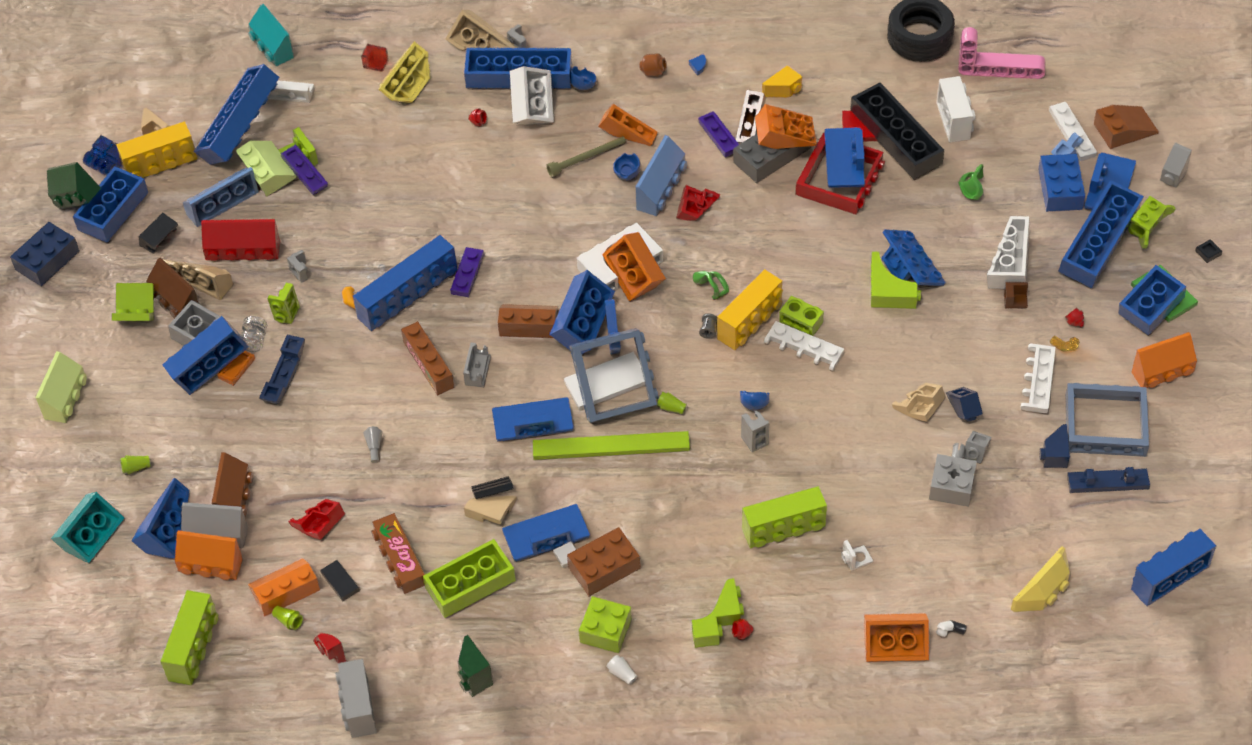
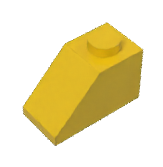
M787 65L762 83V93L766 97H791L802 89V76Z

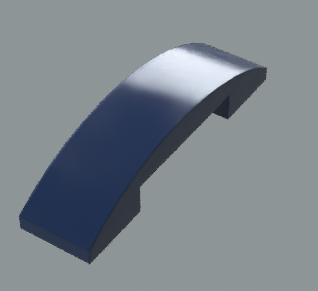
M286 335L280 349L281 356L270 381L266 382L259 396L260 400L275 404L281 401L298 368L305 338Z

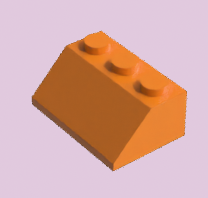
M639 232L625 234L602 254L609 268L618 277V283L628 301H632L655 289L666 279Z
M1187 332L1137 349L1132 374L1140 387L1153 388L1160 383L1171 382L1175 378L1188 376L1194 372L1197 358L1191 334Z
M178 530L175 551V563L178 572L187 575L198 574L203 577H219L223 580H237L243 558L236 538Z
M303 558L248 584L264 616L272 614L276 606L284 608L320 591L317 577L309 563Z
M864 614L866 662L929 660V619L927 614Z

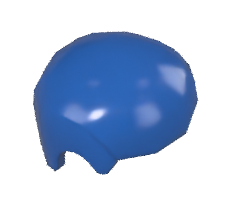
M574 66L571 68L570 82L576 89L588 90L596 85V75L588 71L586 67L578 70V67Z
M635 153L632 155L622 154L613 164L614 173L622 180H631L637 177L640 172L639 157Z
M740 391V400L742 405L748 410H760L768 405L769 392Z

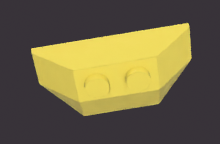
M414 41L388 73L378 90L391 101L412 103L430 79L428 52Z
M1063 546L1059 548L1019 594L1014 597L1011 606L1013 612L1044 610L1047 605L1051 606L1055 602L1060 591L1064 592L1070 583L1068 582L1070 571L1066 550Z

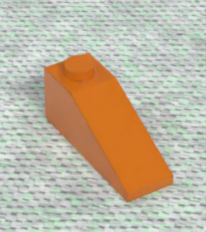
M612 104L604 113L598 126L613 136L619 138L623 136L626 140L648 146L653 144L658 131L615 104Z

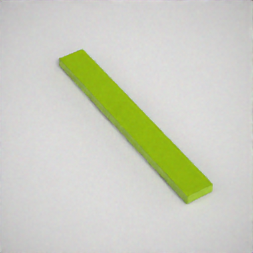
M688 431L533 440V460L690 451Z

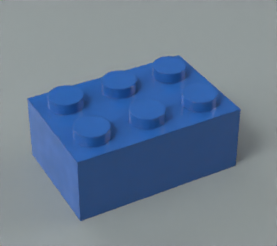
M1077 154L1040 156L1038 171L1046 212L1083 210L1085 192Z
M1155 265L1119 303L1118 314L1149 336L1185 297L1186 286Z

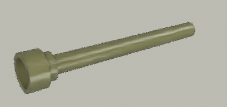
M622 136L563 162L546 164L547 172L550 177H555L559 175L562 169L626 143V139Z

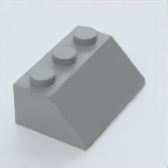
M182 503L181 531L236 538L239 548H244L248 526L242 507Z

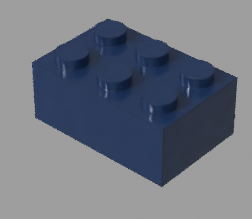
M48 221L15 251L10 258L17 272L42 287L80 250L75 237Z

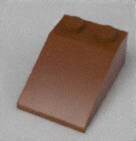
M1110 105L1096 110L1094 126L1110 149L1159 133L1142 106Z

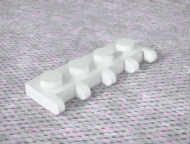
M775 321L764 340L766 344H769L770 341L780 344V350L788 347L798 351L797 357L801 358L805 354L815 358L814 364L818 365L820 361L830 364L829 370L834 371L844 354V348Z
M1038 344L1028 345V350L1035 352V357L1026 359V364L1033 365V373H1025L1024 375L1025 380L1031 381V389H1023L1022 391L1024 396L1030 397L1029 403H1021L1020 408L1022 410L1048 413L1056 347Z

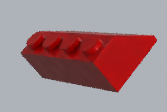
M275 219L201 220L202 249L205 260L279 259L280 238Z

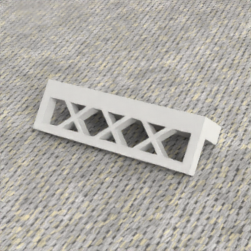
M277 81V87L268 95L269 99L310 103L314 84Z

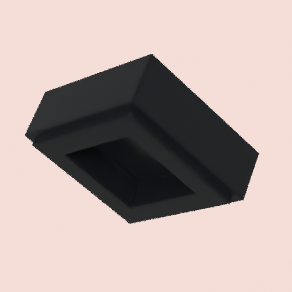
M1211 239L1195 249V252L1206 263L1221 256L1223 252Z

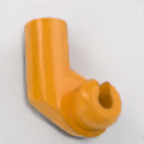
M351 286L343 288L342 298L344 304L355 309L353 300L354 288Z

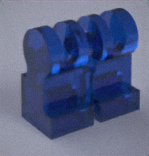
M100 135L92 144L93 148L85 153L83 164L107 176L114 166L118 168L122 166L116 146L118 143H114L112 140Z

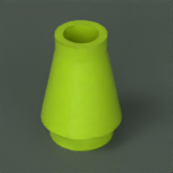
M662 392L657 402V406L661 410L683 414L687 404L669 392Z
M125 455L124 458H120L123 474L128 473L129 475L150 467L148 455Z
M276 606L272 611V616L289 630L298 629L303 622V616L300 615L299 611Z

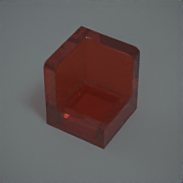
M367 44L361 55L363 68L383 72L389 60L387 48Z

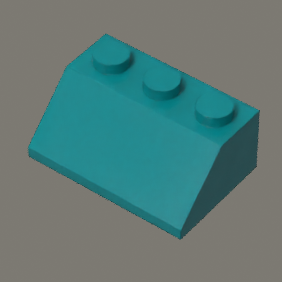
M264 3L261 4L248 24L250 30L248 35L252 41L256 42L258 49L265 53L269 62L272 61L277 67L294 58L290 36Z
M98 492L88 493L51 539L65 552L86 563H90L125 517Z

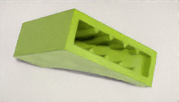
M872 251L871 307L916 309L917 301L921 300V290H917V283L902 280L891 274L882 264L880 253Z

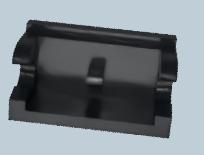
M162 212L139 235V246L150 253H154L157 246L172 231L175 232L177 230L178 223Z

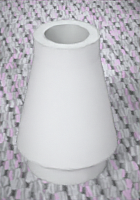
M619 655L614 656L606 666L611 674L625 681L628 685H631L637 678V675L624 657Z

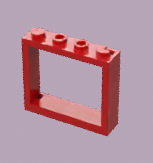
M822 133L796 182L795 195L857 215L859 209L864 207L866 195L869 196L871 193L872 183H876L879 170H882L885 165V161H883L884 152L863 145L864 162L873 166L865 179L864 187H861L856 199L845 197L809 185L826 153L825 133Z

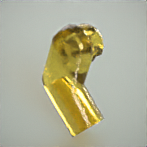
M1053 336L1050 340L1051 345L1063 352L1075 351L1080 343L1076 337H1072L1069 341L1065 342L1057 336Z

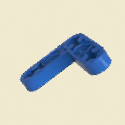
M614 299L605 300L608 335L619 333ZM620 341L610 343V355L620 354Z

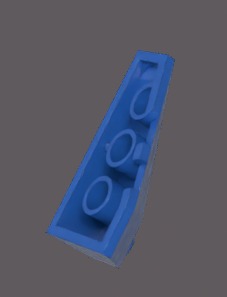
M176 478L172 479L139 526L132 542L146 554L175 558L178 530L181 531L182 503H188L189 489Z

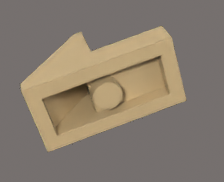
M148 108L143 109L141 123L143 135L169 127L167 123Z

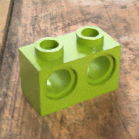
M790 296L779 313L780 323L812 336L820 328L824 318V311L819 307L812 306L802 299Z

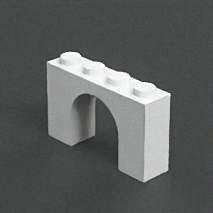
M635 223L632 226L626 227L620 233L611 236L603 243L597 244L591 250L582 253L577 257V269L581 273L586 270L590 271L615 291L618 289V277L606 265L602 254L625 234L639 232L657 264L663 262V250L638 223Z

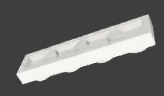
M1062 102L1050 106L1049 112L1066 140L1074 132L1084 140L1081 145L1074 148L1077 151L1075 154H1077L1078 160L1081 162L1096 157L1097 151L1068 104Z

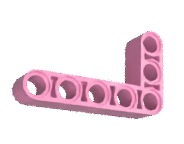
M972 27L962 30L958 67L960 74L1040 79L1045 76V58L1043 56L977 52V30Z

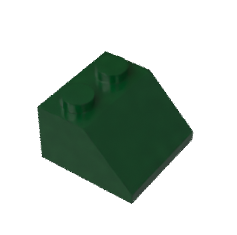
M469 635L464 636L458 659L459 671L457 674L461 679L459 684L465 693L468 691L474 697L492 686L493 679L491 667Z

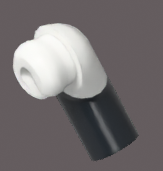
M953 620L941 622L937 625L936 633L942 637L947 636L948 631L964 635L967 625Z

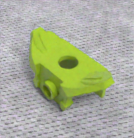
M1149 196L1131 219L1132 223L1129 225L1128 231L1131 235L1134 234L1139 237V243L1142 248H1147L1149 234L1163 218L1174 213L1176 209L1172 205H1164Z

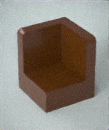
M1005 282V309H1026L1028 307V282Z

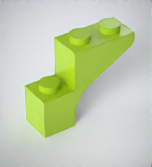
M734 578L728 579L725 582L714 610L706 617L692 620V635L695 648L719 645V637H723L722 626L732 625L734 621H738L744 615L743 604L738 602V598H741L740 587L735 585Z

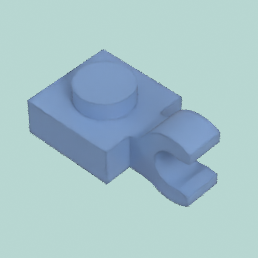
M1074 132L1067 142L1062 139L1051 153L1053 155L1075 154L1077 151L1074 148L1081 145L1084 140Z

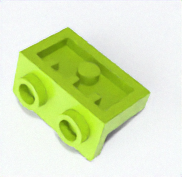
M286 282L283 289L280 290L278 297L269 295L267 299L274 320L280 323L292 324L300 305L293 284Z

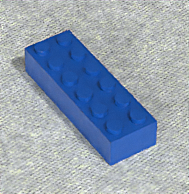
M467 48L464 69L466 88H511L510 71L523 66L550 70L552 88H571V48Z
M265 64L247 68L193 152L209 165L228 161L233 155V149L241 143L242 135L250 129L251 121L259 115L260 107L268 101V95L277 87V81L280 77Z
M1110 180L1063 257L1058 272L1092 288L1131 224V219L1139 210L1144 196Z
M439 235L353 295L357 319L370 331H373L382 326L391 317L396 316L399 311L410 306L416 299L424 296L430 289L438 286L447 277L452 276L458 270L454 246Z

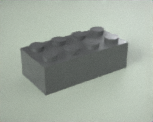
M755 134L733 148V163L757 184L811 149V146L773 149L759 145L758 136Z

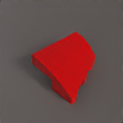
M686 185L683 188L676 218L686 221L697 220L720 197V194L706 188L700 191Z
M325 499L315 507L307 509L304 517L298 520L292 518L288 522L300 532L321 540L345 515V512L340 502Z
M320 633L315 637L313 642L322 655L326 654L329 660L335 659L337 663L347 662L342 642L337 637L327 633Z

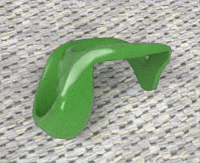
M980 164L975 172L964 174L958 182L963 195L968 199L977 200L983 195V187L978 180L984 176L983 164Z
M715 271L694 272L692 277L694 283L703 284L708 281L714 288L713 299H717L729 292V286L720 273ZM714 277L719 279L724 291L719 293L718 286L713 281Z

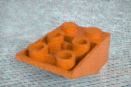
M765 104L755 117L759 145L780 149L816 146L817 144L813 118L811 116Z

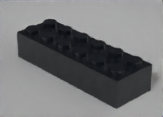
M881 82L851 97L850 111L876 137V140L913 179L943 164L945 150Z

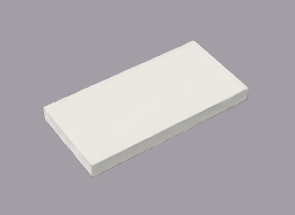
M634 351L586 369L594 405L645 385L641 365ZM576 374L564 378V383L579 411L584 409Z

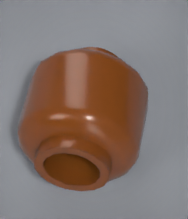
M659 53L646 54L642 61H640V70L647 77L661 76L667 68L665 57H662Z

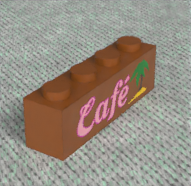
M417 321L402 328L403 343L437 396L453 389L452 373L419 322Z
M395 513L373 521L374 530H371L375 542L379 541L380 543L378 547L382 557L386 556L388 559L386 565L389 572H394L395 574L393 579L397 588H401L403 593L406 594L425 586L423 579L425 574Z

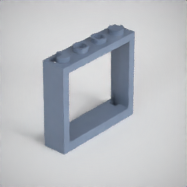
M634 328L569 345L586 417L589 422L657 405L656 399H659L658 392L652 385L654 375L652 369H649L647 362H650L648 351H644L643 343H645V337L639 329ZM634 337L648 400L596 413L581 351Z
M1067 384L1065 394L1066 424L1070 453L1147 456L1149 448L1147 387ZM1074 398L1140 401L1141 439L1075 435Z

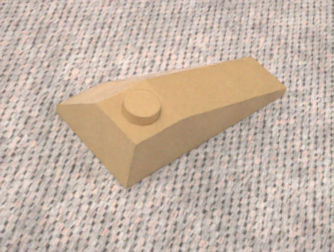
M470 10L461 11L445 40L461 50H466L467 48H517L485 20Z
M164 260L193 288L220 301L233 286L231 274L225 269L221 270L214 266Z

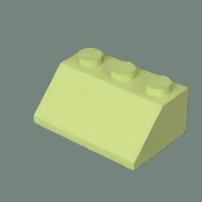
M249 141L236 150L246 168L251 167L253 169L255 180L266 196H269L297 178L295 173L281 158L280 152L272 141Z
M58 351L55 353L35 398L45 420L66 423L68 417L73 413L75 402L80 397L82 386L86 384L87 376L80 364Z

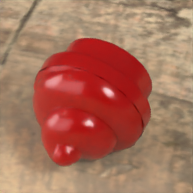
M478 108L471 112L468 119L473 125L482 126L487 122V114L485 110Z
M1075 308L1065 316L1069 325L1076 327L1084 326V312L1082 310L1080 311L1078 308Z
M738 619V621H734L732 624V634L738 639H745L754 631L752 625L745 619Z

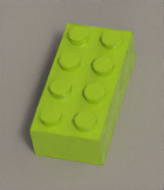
M819 486L743 507L742 530L749 548L762 547L767 543L780 542L788 537L800 536L805 532L818 531L826 527L827 504Z
M495 539L423 576L425 589L444 618L516 581L514 567Z
M186 591L160 661L169 682L192 686L194 678L198 677L200 661H203L205 658V647L211 641L213 625L217 624L219 616L210 594Z

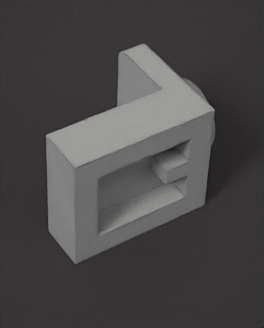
M518 24L507 32V39L517 48H527V41L522 35V26Z
M300 250L288 257L287 261L289 270L303 283L307 280L306 272L308 270L305 265V252Z
M972 431L966 441L963 458L981 463L984 453L990 444L991 437Z

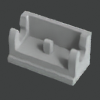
M470 343L463 372L466 386L484 387L491 359V354H489L486 345L483 346V350H479L476 343Z
M755 411L756 420H751L750 416L746 413L741 415V438L752 453L769 445V421L765 420L758 411Z

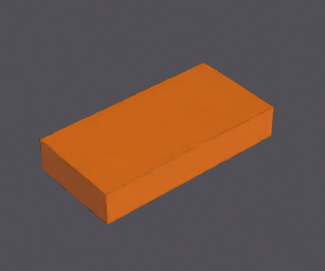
M243 351L217 374L218 379L234 386L255 360V355Z

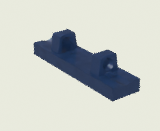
M1126 467L1125 470L1104 471L1086 469L1083 472L1067 473L1070 493L1148 490L1150 488L1147 468L1134 469V467Z

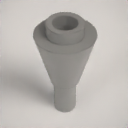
M375 426L368 427L363 432L372 463L379 462L378 450L383 432Z

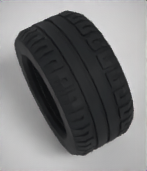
M903 0L889 14L887 30L889 45L897 54L908 60L923 62L937 59L945 54L952 45L955 26L954 15L939 0ZM913 23H926L932 25L938 31L927 35H918L907 31L904 27Z

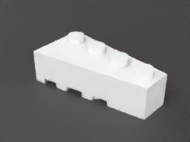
M1010 216L996 256L993 258L992 266L987 273L988 289H1004L1005 282H1026L1030 233L1029 217Z

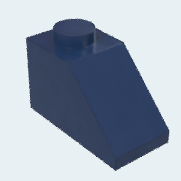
M966 387L946 392L959 418L972 421L977 419V416L983 414L978 392Z
M1067 424L1061 425L1044 440L1043 448L1039 450V458L1043 460L1044 468H1068L1070 454Z

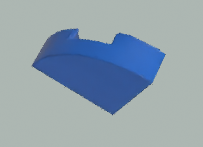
M704 54L689 60V66L697 76L703 72L706 66Z

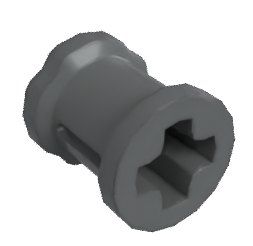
M710 313L704 314L699 334L704 338L711 339L716 336L717 316Z

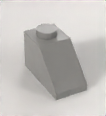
M1175 143L1162 169L1160 181L1177 188L1186 175L1192 150Z

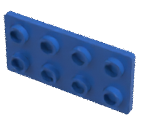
M861 128L825 129L828 188L864 187V147Z
M1100 153L1091 178L1084 208L1093 210L1110 180L1129 188L1136 161Z
M884 229L882 233L890 243V247L881 259L891 274L905 281H908L910 276H912L918 285L944 286L946 282L942 278V274L933 265L932 260L924 252L923 247L918 243L911 231Z
M568 397L492 408L497 441L574 430Z
M577 504L502 528L515 562L556 549L569 542L574 543L590 537Z

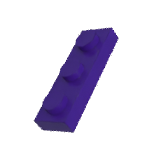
M712 111L698 117V123L723 156L732 155L733 148L738 146L739 143L716 113Z
M297 145L281 153V158L312 195L328 187V182Z
M465 248L450 289L452 295L469 298L484 256V250Z

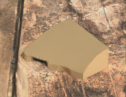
M924 383L917 390L906 394L907 399L901 403L893 402L892 407L911 418L927 422L946 396L942 385Z
M517 496L472 498L464 507L465 516L480 522H484L486 519L501 525L506 513H510Z

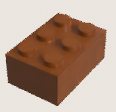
M619 527L567 554L568 568L588 597L641 569L640 555Z

